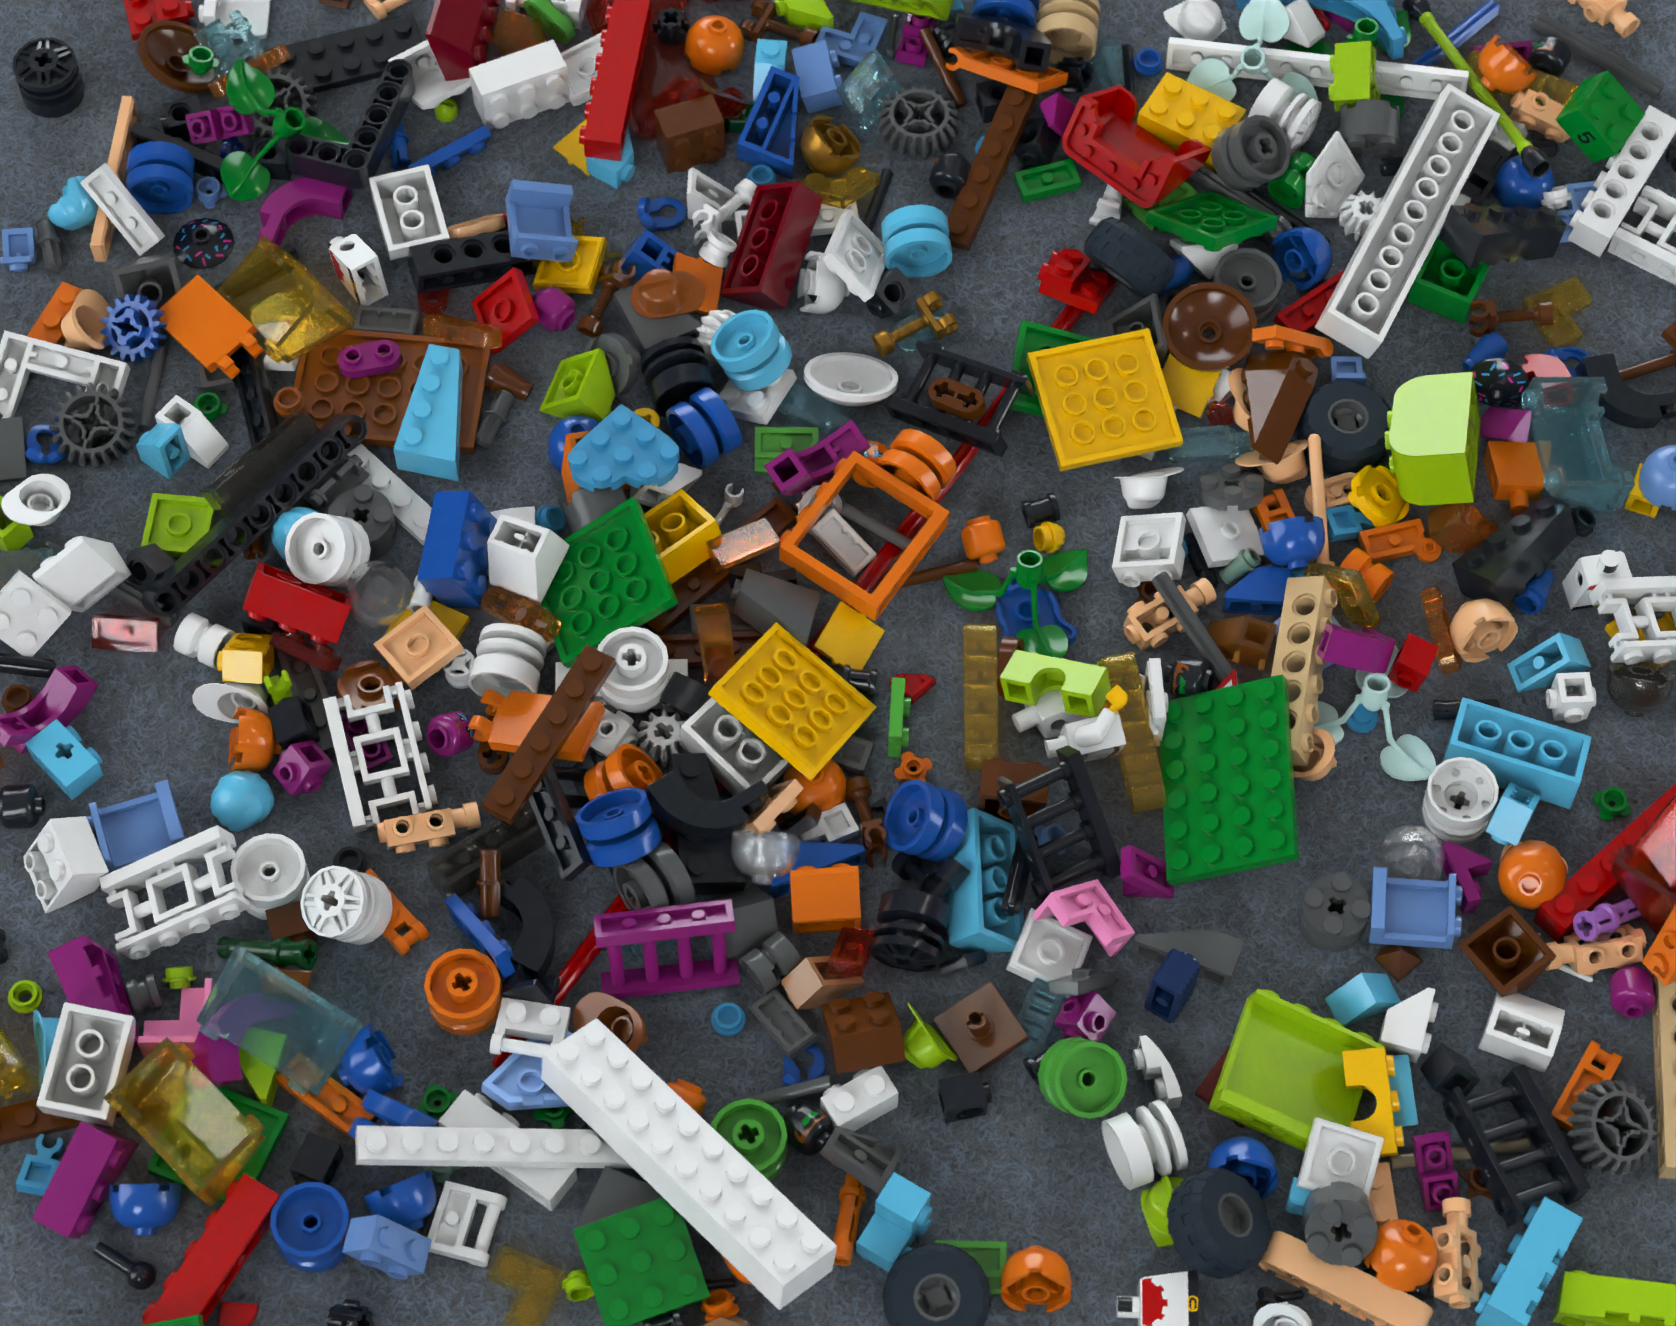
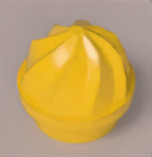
M1046 521L1040 526H1036L1033 530V542L1036 549L1040 552L1054 553L1065 542V531L1056 523Z

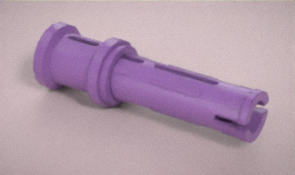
M1648 890L1645 893L1614 905L1602 903L1597 905L1591 912L1586 910L1578 912L1573 919V928L1578 937L1583 941H1591L1596 939L1600 933L1609 934L1615 932L1621 923L1659 910L1662 900L1655 890ZM1584 922L1590 923V924H1587V925L1583 926V923H1584Z

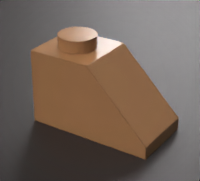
M849 955L806 957L780 981L787 992L789 1001L797 1010L818 1008L821 1004H825L865 983Z

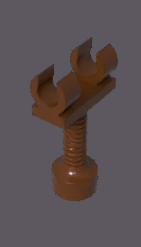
M754 0L750 6L753 8L750 14L760 18L757 25L751 20L744 19L738 26L742 31L743 38L754 41V43H757V39H762L766 31H770L800 42V47L815 43L820 33V30L809 26L804 31H801L800 29L774 21L773 19L776 16L775 3H768L766 0Z
M626 259L616 261L612 268L613 273L608 274V270L613 263L601 267L600 277H598L596 284L602 287V291L590 315L582 316L576 326V329L581 334L591 338L600 336L604 328L600 320L615 291L629 286L630 281L628 279L632 278L636 273L635 264L629 266L626 275L623 274L621 268Z
M1478 299L1470 304V310L1483 309L1485 311L1482 314H1471L1469 324H1482L1484 326L1481 329H1470V334L1475 337H1482L1484 334L1495 332L1496 324L1499 322L1505 323V321L1508 323V321L1536 320L1540 326L1553 325V305L1551 300L1538 301V305L1534 309L1503 310L1502 312L1496 311L1495 299H1489V302Z
M857 776L846 781V798L849 802L856 804L861 820L862 845L866 849V864L873 868L871 855L879 853L882 855L885 866L887 863V849L885 847L887 833L883 827L882 819H874L868 802V798L872 795L868 778Z

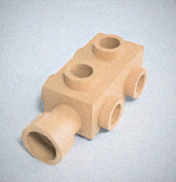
M1568 0L1572 5L1578 3L1583 8L1584 16L1591 23L1597 21L1603 27L1611 22L1614 25V30L1623 38L1635 32L1640 24V20L1632 12L1625 11L1628 0Z
M1529 88L1525 92L1519 91L1514 94L1510 106L1513 107L1510 119L1524 124L1527 130H1535L1543 134L1547 140H1555L1556 143H1564L1570 138L1555 120L1565 107L1564 105L1550 99L1543 92L1537 93ZM1535 99L1541 100L1542 106L1537 104Z
M1204 577L1192 583L1191 588L1187 591H1184L1181 585L1177 586L1196 615L1199 611L1198 606H1206L1217 599L1215 589ZM1158 591L1154 594L1155 599L1148 604H1145L1144 601H1139L1127 610L1129 615H1127L1123 625L1124 633L1127 639L1132 644L1136 643L1141 651L1150 646L1153 649L1161 646L1169 639V635L1177 630L1179 633L1185 632L1176 617L1172 619L1168 617L1169 612L1172 611ZM1143 627H1147L1151 631L1147 633Z
M475 801L464 803L461 808L433 810L431 812L384 820L381 823H376L379 842H386L387 850L395 849L396 854H404L416 851L415 845L429 843V848L448 845L449 838H454L456 835L455 829L464 827L467 830L481 828V821L477 802ZM437 819L441 825L434 827L430 824L429 820ZM404 825L407 828V832H398L396 826Z
M1630 924L1620 925L1615 932L1609 934L1600 933L1596 939L1585 941L1583 945H1579L1578 942L1581 938L1574 932L1569 936H1564V943L1557 944L1555 941L1546 943L1555 953L1556 958L1545 970L1559 969L1562 967V964L1568 963L1577 974L1593 975L1602 969L1612 967L1620 969L1623 966L1632 965V963L1642 962L1643 948H1646L1645 933L1642 928L1634 929ZM1617 932L1616 938L1610 939V936Z
M1452 1197L1442 1201V1216L1446 1218V1225L1432 1228V1237L1436 1242L1438 1262L1433 1273L1432 1287L1435 1298L1449 1303L1451 1308L1464 1309L1469 1308L1471 1303L1479 1301V1295L1483 1288L1482 1281L1478 1278V1260L1481 1256V1247L1477 1243V1232L1468 1228V1218L1471 1217V1201L1466 1198Z

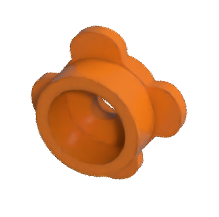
M912 752L903 753L901 755V765L894 771L895 778L903 782L909 780H922L926 782V773L932 769L931 760L929 758L921 759L916 757ZM915 767L916 771L912 772L910 768Z
M716 1289L709 1292L711 1297L703 1299L700 1306L701 1311L706 1312L705 1321L707 1323L720 1317L729 1319L739 1311L738 1305L733 1303L735 1300L734 1294L729 1293L725 1289Z

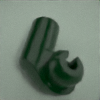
M755 102L748 103L738 118H725L724 132L742 133Z

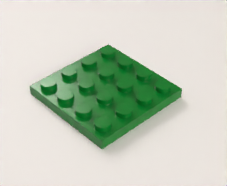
M634 497L630 498L564 539L570 547L541 602L561 662L567 668L572 667L586 644L598 649V645L603 639L615 630L632 626L640 627L678 604L638 500Z

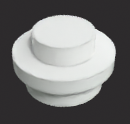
M1567 186L1553 187L1552 192H1543L1544 199L1541 200V203L1544 206L1552 204L1555 209L1567 206V201L1572 199V194L1568 192Z

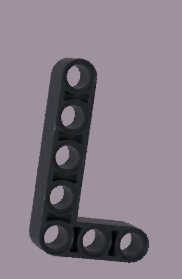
M395 59L386 65L348 145L301 134L289 137L284 144L289 170L299 176L352 189L368 187L370 185L369 178L375 177L415 92L412 65L404 59Z

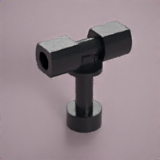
M899 852L892 861V871L901 879H914L919 883L920 892L933 895L941 900L951 887L957 891L971 872L951 856L948 857L938 872L930 871L928 873L921 868V860L916 855Z

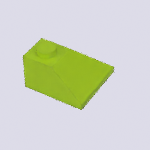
M597 348L561 360L539 411L563 419L572 415H585L596 419L598 422L604 420L611 413V404L616 395L605 352L601 348Z

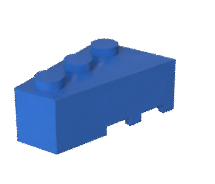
M771 66L737 142L738 159L753 165H767L774 173L793 179L799 76Z

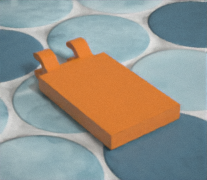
M955 46L949 48L948 51L957 56V63L953 61L946 63L947 69L951 71L964 69L1034 94H1039L1067 83V72L1047 66L1046 73L1016 69L1011 59L986 50ZM964 48L970 49L972 53L966 51Z
M198 274L159 309L164 311L163 316L159 318L160 321L167 323V326L163 329L211 374L219 367L232 380L241 371L234 365L235 362L230 358L231 355L241 346L254 358L264 351L253 336L258 332L254 325Z
M485 690L480 701L481 703L488 704L485 713L494 716L491 722L483 716L474 715L468 726L469 729H476L473 739L481 742L488 741L491 750L515 753L552 695L511 690L507 698L494 690ZM592 701L555 759L583 762L605 713L602 702Z

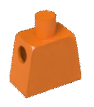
M1488 441L1483 461L1494 500H1509L1510 512L1512 514L1520 515L1530 508L1529 501H1538L1540 499L1545 483L1549 443Z

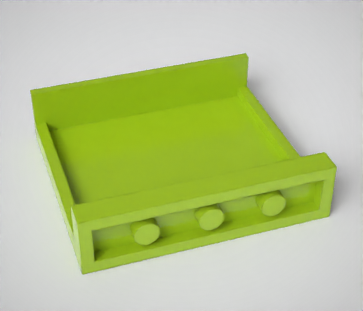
M1257 989L1246 999L1208 1109L1305 1152L1314 1118L1318 1117L1350 1128V1122L1354 1121L1364 1089H1347L1342 1051L1384 1047V1045L1375 1042L1373 1037L1366 1033H1355L1344 1028L1342 1023L1335 1019L1322 1018L1313 1014L1304 1005L1291 1004L1280 999V996L1271 990Z

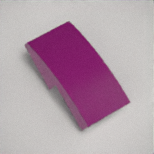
M908 13L903 26L902 38L896 51L895 62L924 67L929 52L919 32L926 27H929L933 32L937 26L938 19Z
M232 106L185 115L192 145L255 132L251 115H242Z
M347 713L341 715L347 745L352 752L356 751L353 737L369 734L366 719L349 722ZM386 741L362 746L368 771L394 759Z
M1447 1131L1412 1136L1418 1184L1425 1212L1442 1210V1201L1444 1199L1459 1197L1457 1172L1453 1169L1450 1135Z

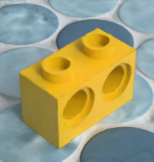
M235 633L230 641L225 643L222 651L218 653L217 669L222 671V682L262 684L264 677L270 674L275 665V635Z

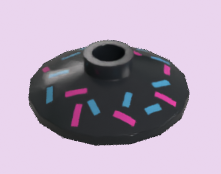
M210 218L192 220L183 225L176 233L173 241L174 253L179 261L190 268L197 269L212 268L224 262L232 253L234 246L233 233L228 226L217 219ZM207 236L205 239H198L199 237Z
M1501 358L1485 359L1476 363L1469 370L1474 375L1477 400L1485 405L1510 407L1520 403L1527 396L1530 387L1528 374L1521 366L1510 360Z

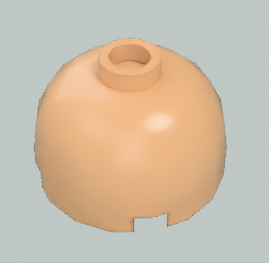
M1487 598L1464 603L1454 615L1450 624V636L1454 648L1466 662L1472 663L1489 659L1490 657L1485 653L1497 648L1500 652L1505 650L1515 639L1518 632V626L1513 615L1500 602Z

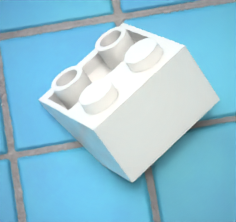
M501 513L487 541L489 583L497 588L541 603L570 545L550 529Z
M77 536L70 539L65 544V549L56 556L45 559L40 564V569L33 573L32 577L45 590L69 606L72 611L84 612L132 575L113 543Z
M86 816L49 819L23 856L24 866L31 876L36 896L41 901L45 913L59 909L94 892L100 885L99 878L109 873Z
M1497 992L1478 1049L1522 1065L1525 1064L1527 1067L1545 1073L1553 1057L1562 1030L1565 1010L1519 993L1501 997Z

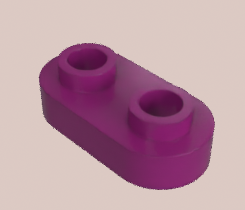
M378 340L343 348L338 354L337 361L339 370L344 376L348 378H361L394 371L401 363V353L399 346L391 340ZM381 352H388L385 355L380 354ZM358 357L355 360H349L350 358Z

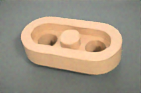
M491 214L447 227L449 238H464L476 236L480 233L500 232V229L506 226L503 214Z
M1346 472L1324 479L1326 508L1352 505L1348 499V494L1344 490L1351 489L1352 478L1356 473ZM1309 485L1306 489L1304 505L1313 514L1311 485Z

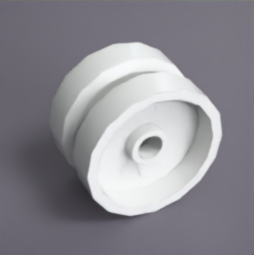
M313 512L302 516L292 525L286 537L284 552L291 572L304 583L342 588L353 584L363 575L369 564L371 548L367 533L361 524L352 518Z
M635 626L619 628L608 634L598 645L597 649L616 660V666L599 690L606 703L617 710L630 713L646 711L659 704V700L670 681L667 648L660 637L648 629Z
M266 833L246 841L237 850L236 857L232 859L230 869L233 882L240 884L245 889L243 897L249 900L250 908L246 911L261 920H267L265 910L300 901L303 889L310 879L303 851L295 841L281 834Z

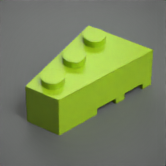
M1580 1270L1565 1271L1558 1281L1552 1322L1567 1326H1675L1676 1284L1592 1275Z

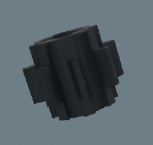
M673 7L659 11L657 21H653V32L657 33L658 42L669 44L670 47L685 42L686 33L690 29V21L686 20L685 12H682L680 9H673Z
M1063 57V61H1059L1055 68L1068 73L1066 85L1058 87L1063 89L1064 93L1084 92V88H1088L1090 82H1092V67H1090L1088 61H1083V57Z
M345 1299L344 1304H335L334 1307L329 1309L328 1317L325 1318L327 1326H374V1322H372L373 1314L371 1311H368L369 1308L360 1306V1301Z

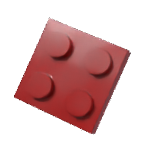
M515 267L471 301L484 341L492 342L491 351L493 354L500 353L540 321L523 272Z

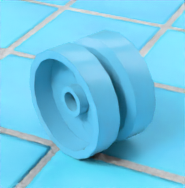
M909 205L896 209L882 221L881 234L884 245L885 266L888 270L897 266L907 278L931 277L945 270L952 262L948 218L938 208L928 205Z
M757 309L743 311L729 318L715 332L710 344L712 355L724 369L731 383L737 389L744 391L759 390L771 385L783 375L789 367L792 358L791 347L779 332V328L767 312Z

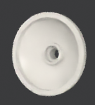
M836 352L823 354L811 359L804 369V380L816 394L843 406L857 407L880 402L892 395L898 386V374L889 364L875 357L859 353Z

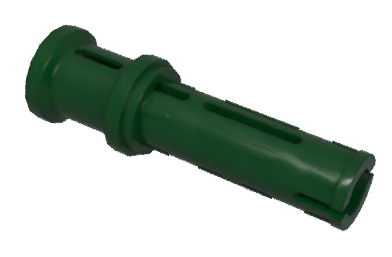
M223 936L217 943V945L229 946L228 950L217 949V954L222 959L271 961L278 968L297 965L300 969L311 970L318 958L317 944L312 939L294 942L287 937H279L274 941H261Z

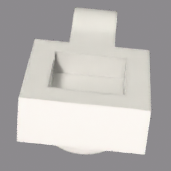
M844 802L831 810L822 812L818 825L799 835L800 837L797 838V841L821 842L825 840L826 843H842L859 836V828Z

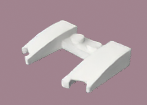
M4 330L0 343V413L3 415L2 418L14 417L30 372L86 386L85 391H87L88 383H93L95 391L103 383L107 386V393L111 389L116 388L119 391V398L123 394L130 367L122 361ZM90 404L82 406L78 414L88 411ZM104 404V420L112 422L116 411ZM95 420L93 424L86 426L92 431L93 427H99L100 425ZM74 427L71 441L74 444L81 443L80 436H82V431Z

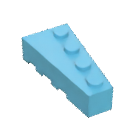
M434 344L428 345L393 448L397 469L459 482L463 367L459 349Z
M1544 1197L1539 1207L1532 1204L1522 1222L1528 1228L1523 1236L1516 1233L1506 1251L1512 1255L1507 1266L1500 1262L1490 1280L1496 1284L1492 1294L1489 1295L1484 1292L1474 1310L1480 1314L1475 1325L1527 1326L1532 1313L1544 1294V1289H1546L1553 1277L1559 1261L1564 1256L1583 1218Z

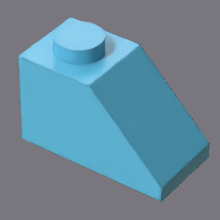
M757 39L752 102H756L771 66L784 71L787 70V41Z
M628 130L621 161L586 157L587 172L616 189L619 188L623 181H630L635 173L634 152Z
M157 423L150 431L145 432L140 437L136 445L141 461L168 480L191 459L181 426L177 423Z
M1560 632L1507 664L1518 693L1551 686L1557 673L1585 672L1591 668L1580 639Z

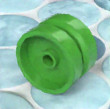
M1079 1037L1061 1039L1049 1047L1041 1059L1038 1080L1040 1091L1046 1101L1057 1110L1074 1116L1093 1119L1105 1116L1117 1107L1125 1094L1127 1073L1125 1064L1118 1052L1107 1044Z
M749 1098L733 1101L719 1111L712 1121L711 1127L769 1182L776 1178L785 1165L788 1151L785 1121L778 1111L764 1101Z

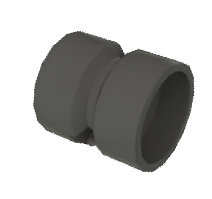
M776 932L762 942L761 950L754 948L738 960L745 977L763 996L780 985V977L785 978L802 962L793 944L780 932Z

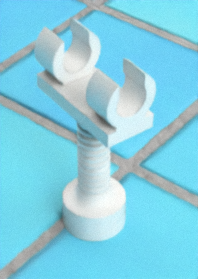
M745 178L734 188L736 195L719 210L705 203L702 209L694 212L692 217L693 226L697 225L700 220H703L701 230L697 231L694 237L695 246L700 240L707 238L710 231L722 233L721 223L743 203L750 206L756 189V185L751 180Z

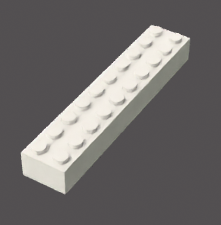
M1446 85L1428 112L1314 328L1367 359L1371 357L1382 344L1445 222L1450 206L1454 205L1500 116L1498 112L1452 85Z
M597 1018L543 1053L541 1079L778 1310L833 1271L837 1245Z

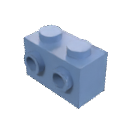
M826 40L791 49L796 74L799 76L801 97L808 114L843 105L841 93L845 92V86L841 74L836 75L835 68L840 67L836 50L830 51Z
M379 1214L351 1218L342 1253L359 1260L365 1266L374 1267L385 1272L391 1278L406 1280L408 1276L424 1274L432 1239Z

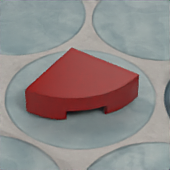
M900 673L894 676L896 678H905L904 697L911 698L912 705L936 685V680L922 673L921 675ZM892 678L889 679V684H890L891 686H892Z
M222 1301L218 1326H249L255 1321L260 1307L258 1304Z

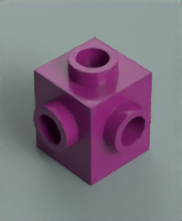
M314 740L290 744L279 756L280 761L272 773L291 796L303 793L310 794L321 787L323 784L322 779L333 763Z
M1092 991L1081 995H1070L1062 1005L1061 1011L1053 1023L1063 1032L1062 1036L1064 1039L1079 1037L1099 1042L1104 1037L1105 1031L1116 1015V1012L1097 992Z

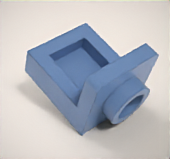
M33 227L2 229L3 257H0V263L5 267H9L10 272L29 271L28 266H37L35 229Z
M1330 356V382L1352 381L1365 385L1366 373H1363L1362 356Z

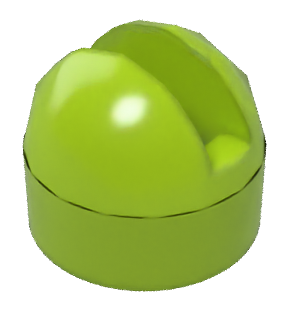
M451 98L441 101L434 108L435 117L445 123L454 121L459 114L458 106Z

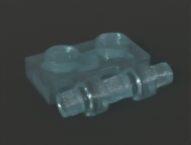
M234 10L229 14L232 22L227 26H224L223 22L218 18L194 34L199 45L210 48L214 54L213 58L218 59L219 67L214 69L223 84L227 82L230 69L238 59L244 60L248 56H252L256 63H261L266 59L262 51L264 47L260 39L254 37L249 20L243 17L239 10ZM236 36H241L244 43L236 47L232 39Z
M878 50L869 51L837 90V93L852 114L862 112L858 125L865 130L872 122L875 124L878 121L879 112L882 109L884 100H889L891 92L897 93L900 89V85L896 81L892 80L888 84L887 80L893 72ZM876 95L877 98L873 101L872 98Z

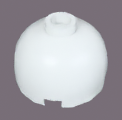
M809 251L803 259L809 262L806 269L800 268L798 275L797 295L798 298L804 295L805 306L799 308L801 312L814 314L829 313L835 310L842 303L844 296L847 297L850 293L846 283L827 268L825 261L822 259L824 253ZM809 294L817 296L815 303L810 299Z

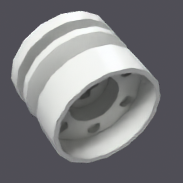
M1274 78L1269 81L1257 97L1248 118L1253 115H1264L1276 121L1286 134L1290 145V153L1292 154L1293 152H1298L1311 136L1320 115L1321 102L1313 98L1309 100L1308 95L1300 93L1293 100L1294 88Z
M493 623L485 626L480 632L479 644L476 648L477 657L472 663L468 679L469 687L481 697L485 690H494L507 698L511 690L537 693L540 683L539 672L544 667V658L548 650L547 642L538 633L520 625Z
M1451 758L1436 766L1428 778L1423 799L1422 814L1427 827L1434 835L1446 842L1450 841L1458 844L1474 841L1483 835L1491 821L1498 799L1499 787L1495 775L1486 765L1473 758ZM1456 803L1463 805L1460 810L1454 808Z
M334 865L320 869L310 877L303 889L300 903L302 917L310 930L319 936L356 945L373 942L383 934L390 922L393 909L391 893L384 882L375 876Z
M1160 1099L1149 1103L1148 1108L1144 1105L1136 1108V1123L1126 1112L1102 1122V1134L1107 1153L1119 1179L1128 1190L1154 1181L1153 1166L1161 1176L1170 1175L1172 1169L1177 1172L1187 1168L1188 1157L1182 1133L1171 1111Z

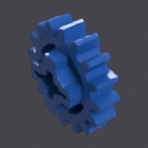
M125 294V299L116 298V307L107 306L106 308L110 314L109 318L104 317L101 319L103 323L107 324V328L100 331V334L108 336V339L103 343L104 346L113 347L110 354L112 356H120L122 361L141 363L143 358H153L151 350L160 351L162 348L158 340L166 339L167 337L161 333V328H165L167 323L161 322L159 319L163 316L164 311L155 309L157 302L147 300V296ZM129 325L134 326V328L139 329V332L134 331V329L129 328Z

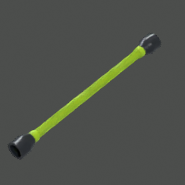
M1404 0L1402 7L1404 10H1407L1408 16L1428 30L1457 70L1469 71L1467 83L1484 105L1500 114L1497 122L1517 147V151L1521 155L1522 165L1532 178L1544 176L1551 168V161L1542 150L1534 147L1530 141L1524 138L1486 86L1480 81L1473 69L1436 23L1435 17L1431 13L1429 2L1427 0Z

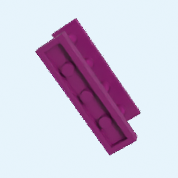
M731 899L593 915L597 948H608L610 972L600 973L603 993L610 994L617 999L740 984L737 959L727 961L725 933L736 932ZM711 935L713 959L693 962L690 937ZM676 939L679 963L658 966L656 941ZM642 943L645 968L624 970L621 945Z

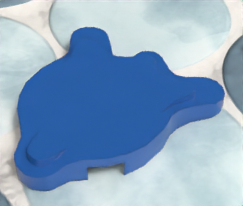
M1015 577L1005 594L996 602L995 617L997 625L1002 632V639L1005 636L1016 637L1017 633L1023 629H1034L1032 623L1031 589L1022 588ZM1037 587L1039 626L1057 625L1066 633L1068 645L1073 644L1077 639V630L1062 618L1055 595L1049 589L1046 592L1044 589Z

